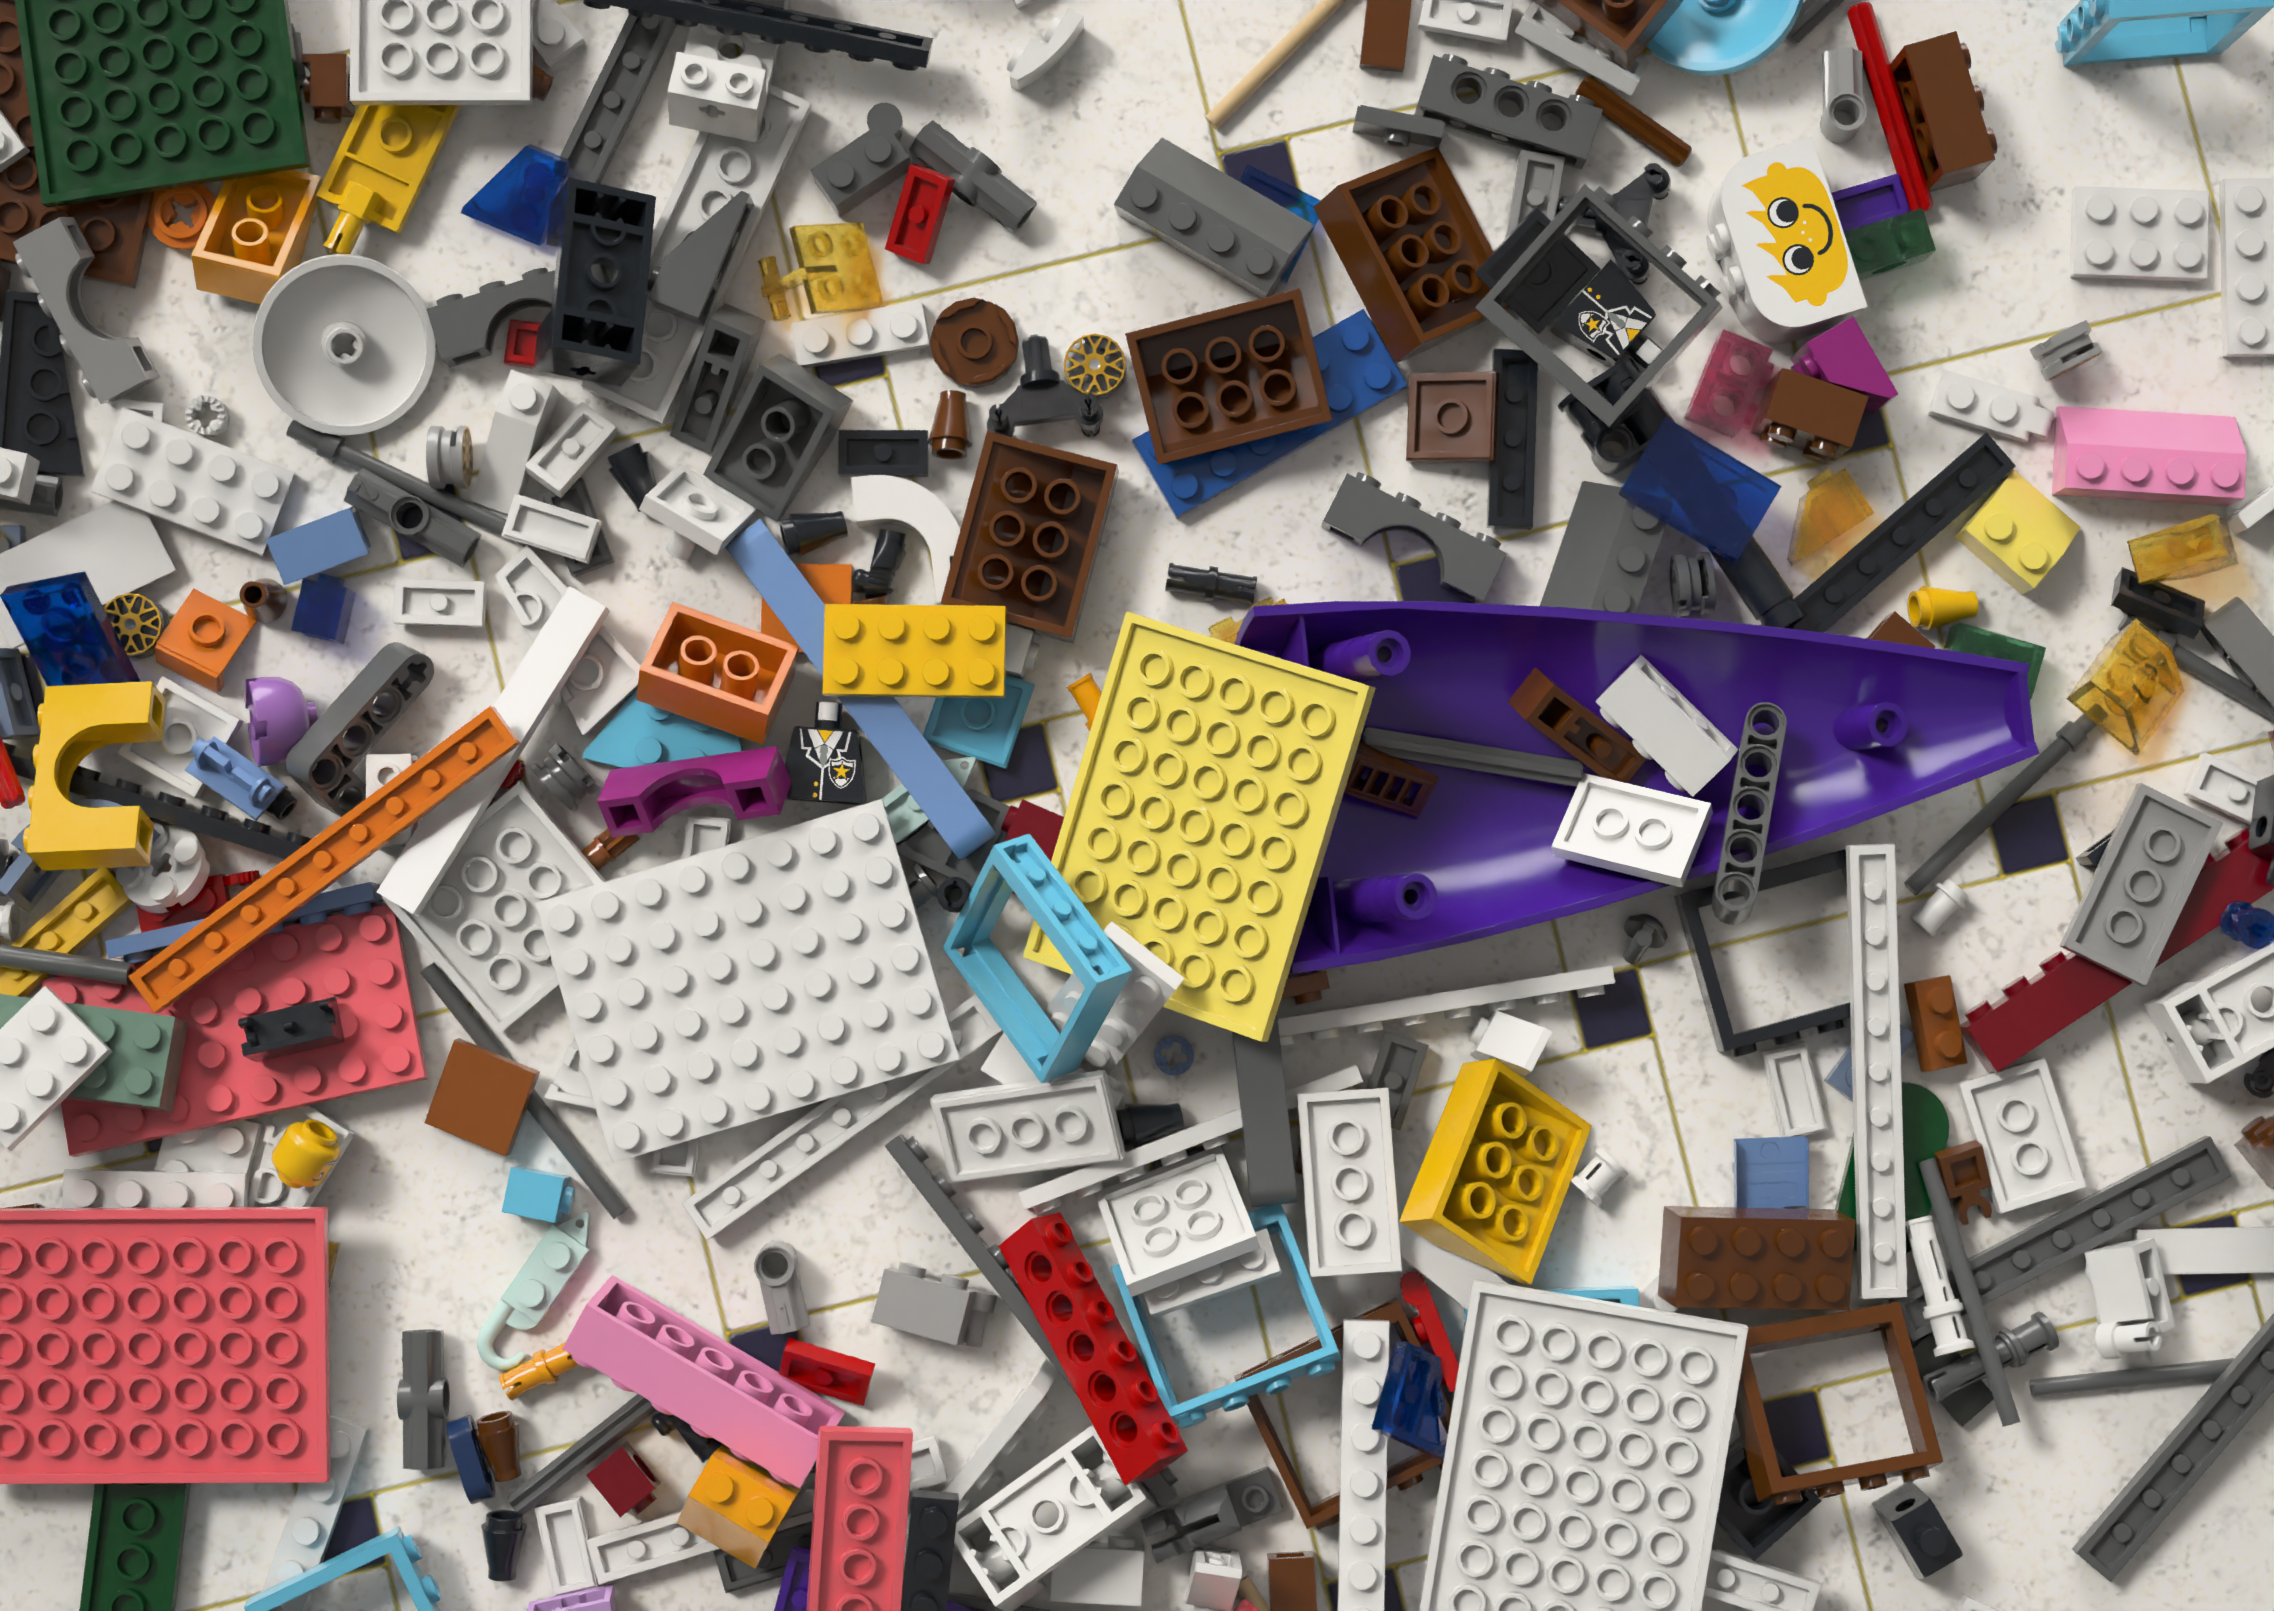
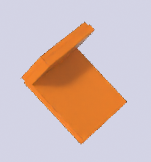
M193 588L156 642V663L218 693L224 687V670L257 621Z

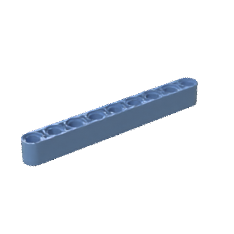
M759 519L738 534L726 546V549L823 677L825 604L761 519ZM837 696L960 861L996 835L993 828L894 697Z

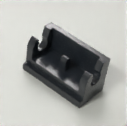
M335 997L248 1016L238 1020V1025L241 1029H244L247 1042L241 1044L243 1056L255 1062L345 1042L337 999Z

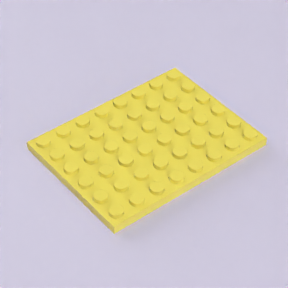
M1126 611L1051 863L1103 931L1112 921L1184 977V980L1163 1007L1261 1042H1268L1376 688ZM1034 919L1023 958L1072 974L1073 970Z

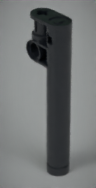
M1627 358L1587 383L1614 406L1642 373L1632 358ZM1652 388L1647 391L1613 430L1572 394H1569L1559 403L1558 408L1561 413L1569 411L1582 430L1580 436L1591 451V459L1594 465L1600 471L1607 474H1615L1643 457L1647 459L1756 620L1761 622V626L1790 629L1807 616L1800 603L1793 599L1794 595ZM1606 441H1616L1622 445L1624 454L1620 457L1608 456L1603 451L1602 444Z

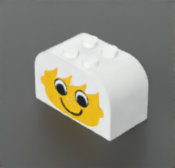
M1813 136L1764 150L1738 161L1729 170L1710 199L1707 210L1710 234L1706 236V241L1713 261L1719 260L1724 274L1723 277H1720V286L1724 299L1727 303L1733 302L1740 323L1754 337L1768 343L1781 344L1828 331L1852 316L1856 319L1868 306Z

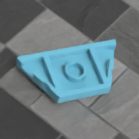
M636 689L586 748L582 758L619 768L744 750L739 736L636 700Z

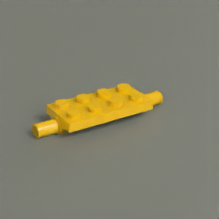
M462 105L358 106L316 194L320 200L336 206L340 211L333 229L323 245L324 248L335 254L351 255L364 225H370V223L400 236Z

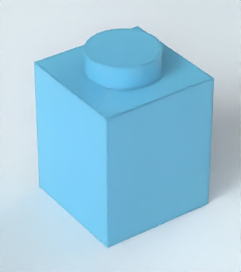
M522 1166L511 1167L502 1212L553 1223L562 1221L563 1214H570L574 1202L575 1188L569 1187L571 1176Z

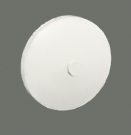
M335 254L303 262L285 273L271 287L258 309L253 327L252 350L255 366L262 385L271 399L284 413L302 425L316 431L335 435H357L383 428L399 419L413 407L421 397L431 377L435 361L436 341L427 308L415 289L401 275L373 259L349 254Z

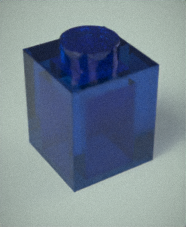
M319 573L317 581L303 578L291 631L307 637L344 644L356 592L344 587L345 579Z

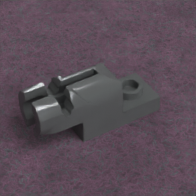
M1266 1466L1185 1497L1182 1503L1141 1520L1146 1537L1167 1530L1171 1524L1175 1527V1535L1151 1545L1152 1554L1158 1564L1242 1531L1243 1526L1284 1510Z

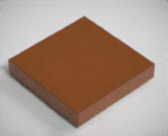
M461 1038L455 1039L424 1123L506 1157L512 1152L540 1071Z

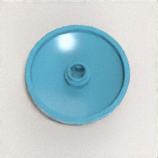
M1683 0L1647 47L1669 66L1690 74L1715 76L1734 73L1758 63L1783 42L1799 16L1803 0Z

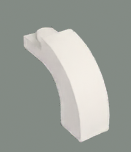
M888 475L851 477L855 522L858 527L899 525L914 531L926 542L932 558L936 603L941 605V599L960 533L958 522L951 511L932 492L907 479Z

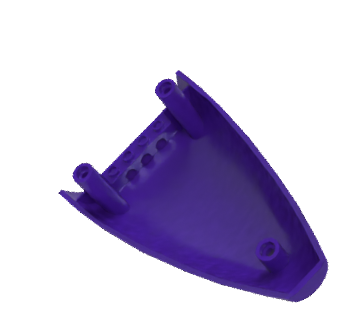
M1331 601L1252 606L1243 619L1235 640V645L1375 687L1376 689L1359 742H1362L1365 728L1372 727L1573 760L1578 759L1524 720L1508 703V700L1536 667L1605 720L1600 713L1601 707L1595 701L1642 655L1738 749L1731 761L1693 797L1686 790L1680 791L1667 780L1665 776L1666 770L1654 759H1646L1628 782V784L1711 803L1713 814L1686 880L1718 870L1741 734L1748 711L1758 703L1770 702L1779 706L1783 710L1787 722L1764 856L1851 827L2040 754L2034 741L2027 679L2030 663L1832 633L1567 607L1435 601ZM1758 723L1753 726L1754 730L1761 735L1775 733L1774 729L1766 723ZM1614 727L1632 742L1633 738L1622 727ZM1402 760L1438 776V782L1420 816L1416 817L1353 797L1346 793L1343 794L1289 972L1294 974L1368 963L1465 943L1596 909L1670 885L1554 856L1552 844L1577 787ZM1583 764V773L1601 777ZM1749 765L1745 768L1754 777H1764L1768 774L1766 769L1760 765ZM1364 766L1359 778L1366 780L1372 768ZM1381 771L1374 784L1381 787L1388 773ZM1397 777L1390 791L1397 794L1404 778ZM1413 782L1405 798L1413 801L1422 784ZM1744 806L1738 809L1739 814L1745 819L1755 820L1760 817V813L1753 807ZM1735 849L1730 852L1731 856L1738 862L1744 863L1753 860L1752 854L1747 850Z

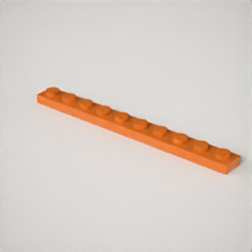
M489 706L128 977L154 1013H161L520 745V741L497 709Z

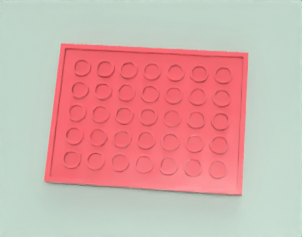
M328 1207L0 1208V1484L327 1483L331 1479Z

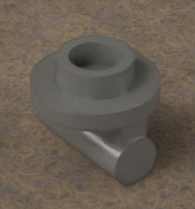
M1648 914L1629 916L1623 928L1632 940L1625 949L1623 957L1628 963L1636 964L1640 961L1648 947H1663L1668 936L1663 929L1662 923L1657 918Z

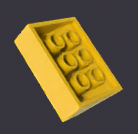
M1496 1058L1462 1063L1399 1222L1436 1246L1519 1283L1531 1285L1592 1125Z

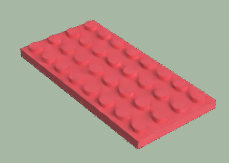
M387 904L371 907V912L345 917L344 913L327 917L328 921L309 926L301 927L300 923L284 926V931L262 936L161 1013H154L133 982L131 985L68 976H57L41 980L42 988L44 986L50 988L66 1003L173 1016L188 1023L173 1113L64 1099L61 1102L69 1156H83L427 1080L428 1075L399 918ZM147 962L135 964V971ZM331 997L337 999L345 1042L259 1062L252 1061L243 1056L241 1044L247 1042L244 1029H241L238 1025L240 1018Z

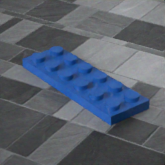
M1364 309L1313 337L1332 421L1160 465L1157 463L1150 431L1132 440L1135 449L1176 519L1407 388L1408 385Z

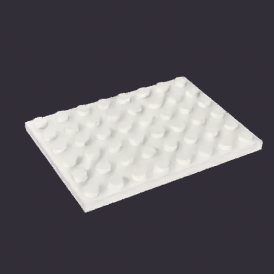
M883 799L535 903L612 1163L960 1059Z
M1473 1279L1419 1611H1701L1748 1332L1747 1325Z

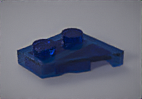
M529 144L462 207L461 214L540 246L544 244L548 232L550 203L564 185L571 160Z
M1395 1342L1371 1429L1431 1457L1444 1459L1446 1444L1440 1442L1438 1417L1446 1416L1444 1397L1440 1389L1442 1381L1440 1357L1408 1342Z

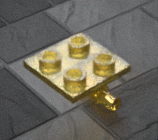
M863 222L797 225L789 228L799 269L780 278L775 256L764 257L757 261L764 283L760 287L762 297L768 298L774 322L791 317L785 292L804 285L811 315L863 311L885 307Z

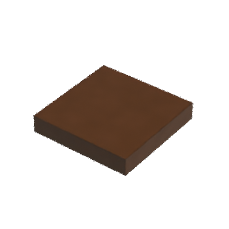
M1496 371L1409 373L1406 461L1408 463L1496 462L1500 374Z

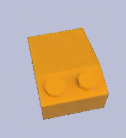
M288 170L225 180L191 255L197 290L261 304L271 287L285 273L301 264L318 200L316 194L322 184V177L297 170Z

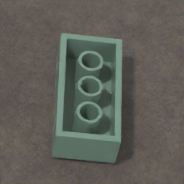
M0 994V1029L32 998ZM64 1002L113 1051L65 1099L173 1113L188 1023L173 1016Z

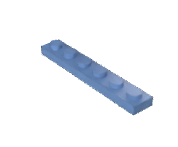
M367 882L320 893L265 935L284 931L283 923L300 920L301 927L328 921L327 914L344 910L345 917L371 912V904L383 901L382 895L377 893L380 884ZM204 919L107 940L105 944L108 959H123L124 962L134 964L147 962L152 959L151 953L164 950Z

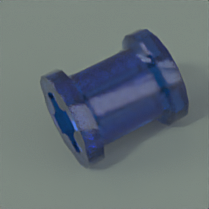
M2235 901L2230 903L2220 916L2221 930L2232 940L2241 941L2244 945L2253 949L2266 947L2274 940V916L2265 909L2255 908L2245 901Z

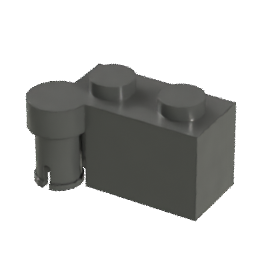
M890 103L874 105L867 115L869 131L811 169L815 183L839 218L908 172L909 165H911L910 156L899 142L902 137L903 118L900 110L895 105Z

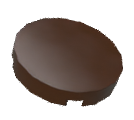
M969 298L956 301L941 312L933 327L930 345L934 362L945 377L960 386L979 388L992 385L1008 374L1017 358L1019 340L1015 323L1005 309L984 299Z

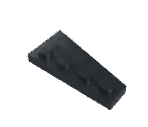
M6 290L0 353V448L27 453L40 461L37 473L85 477L63 347L59 339V327L54 318H49L42 310L37 295L40 293Z

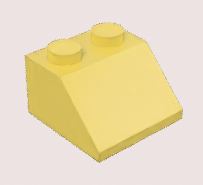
M2012 469L1954 537L2022 595L2034 589L2063 556L2081 527Z

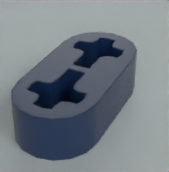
M468 1415L447 1422V1433L466 1496L471 1504H476L495 1498L496 1493L488 1461L474 1434L478 1430L472 1416Z

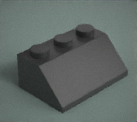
M1582 481L1540 606L1636 614L1673 503L1629 488Z

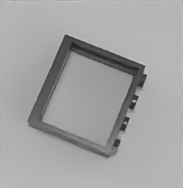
M1584 184L1475 308L1613 430L1723 307L1716 300L1721 292L1706 278L1700 275L1696 280H1693L1682 270L1687 262L1668 245L1661 251L1648 240L1653 232L1634 215L1626 221L1614 210L1620 203L1600 186L1595 191H1592ZM1589 209L1701 307L1614 406L1502 308Z

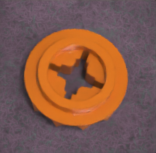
M202 184L155 191L148 219L151 232L160 242L170 248L190 250L191 247L196 246L214 206L215 199L213 194ZM173 201H176L186 209L194 206V210L190 213L194 225L192 228L182 221L174 224L178 214L175 211L176 207L172 203Z

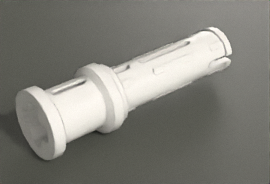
M1932 1215L1906 1221L1905 1229L1925 1294L1927 1306L1923 1307L1925 1311L1923 1316L1924 1319L1930 1321L1937 1345L1933 1352L1935 1357L1975 1346L1973 1340L1967 1338L1960 1314L1964 1310L1963 1304L1959 1302V1298L1954 1299L1941 1249L1937 1241Z

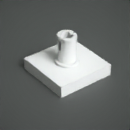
M679 464L645 495L639 510L674 530L666 550L677 559L687 560L692 556L697 544L717 555L751 522L756 508L684 465Z

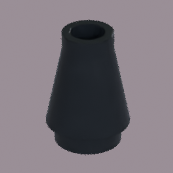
M637 443L607 457L612 467L608 471L634 503L637 511L641 512L639 508L645 495L657 484L649 452H644L640 443Z
M842 511L789 514L788 519L779 521L780 532L787 555L798 553L799 557L837 539L848 537L846 521Z
M1179 1103L1169 1105L1125 1104V1109L1116 1110L1124 1146L1132 1144L1136 1148L1173 1131L1184 1129L1183 1115Z
M497 1510L486 1514V1522L481 1525L489 1568L488 1578L493 1581L514 1580L527 1525L523 1523V1515H519L516 1511Z

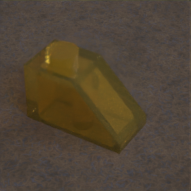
M1828 468L1806 483L1810 491L1799 498L1787 560L1791 566L1874 514V511L1845 468L1835 475Z
M2215 513L2127 541L2137 580L2141 585L2194 578L2239 564L2228 523Z

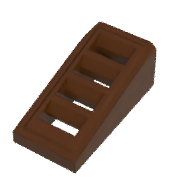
M1359 742L1344 793L1419 817L1438 782V776ZM1364 766L1372 768L1366 780L1359 778ZM1382 771L1388 773L1380 787L1374 783ZM1396 778H1404L1397 794L1391 792L1390 789ZM1413 782L1422 784L1413 801L1405 798Z

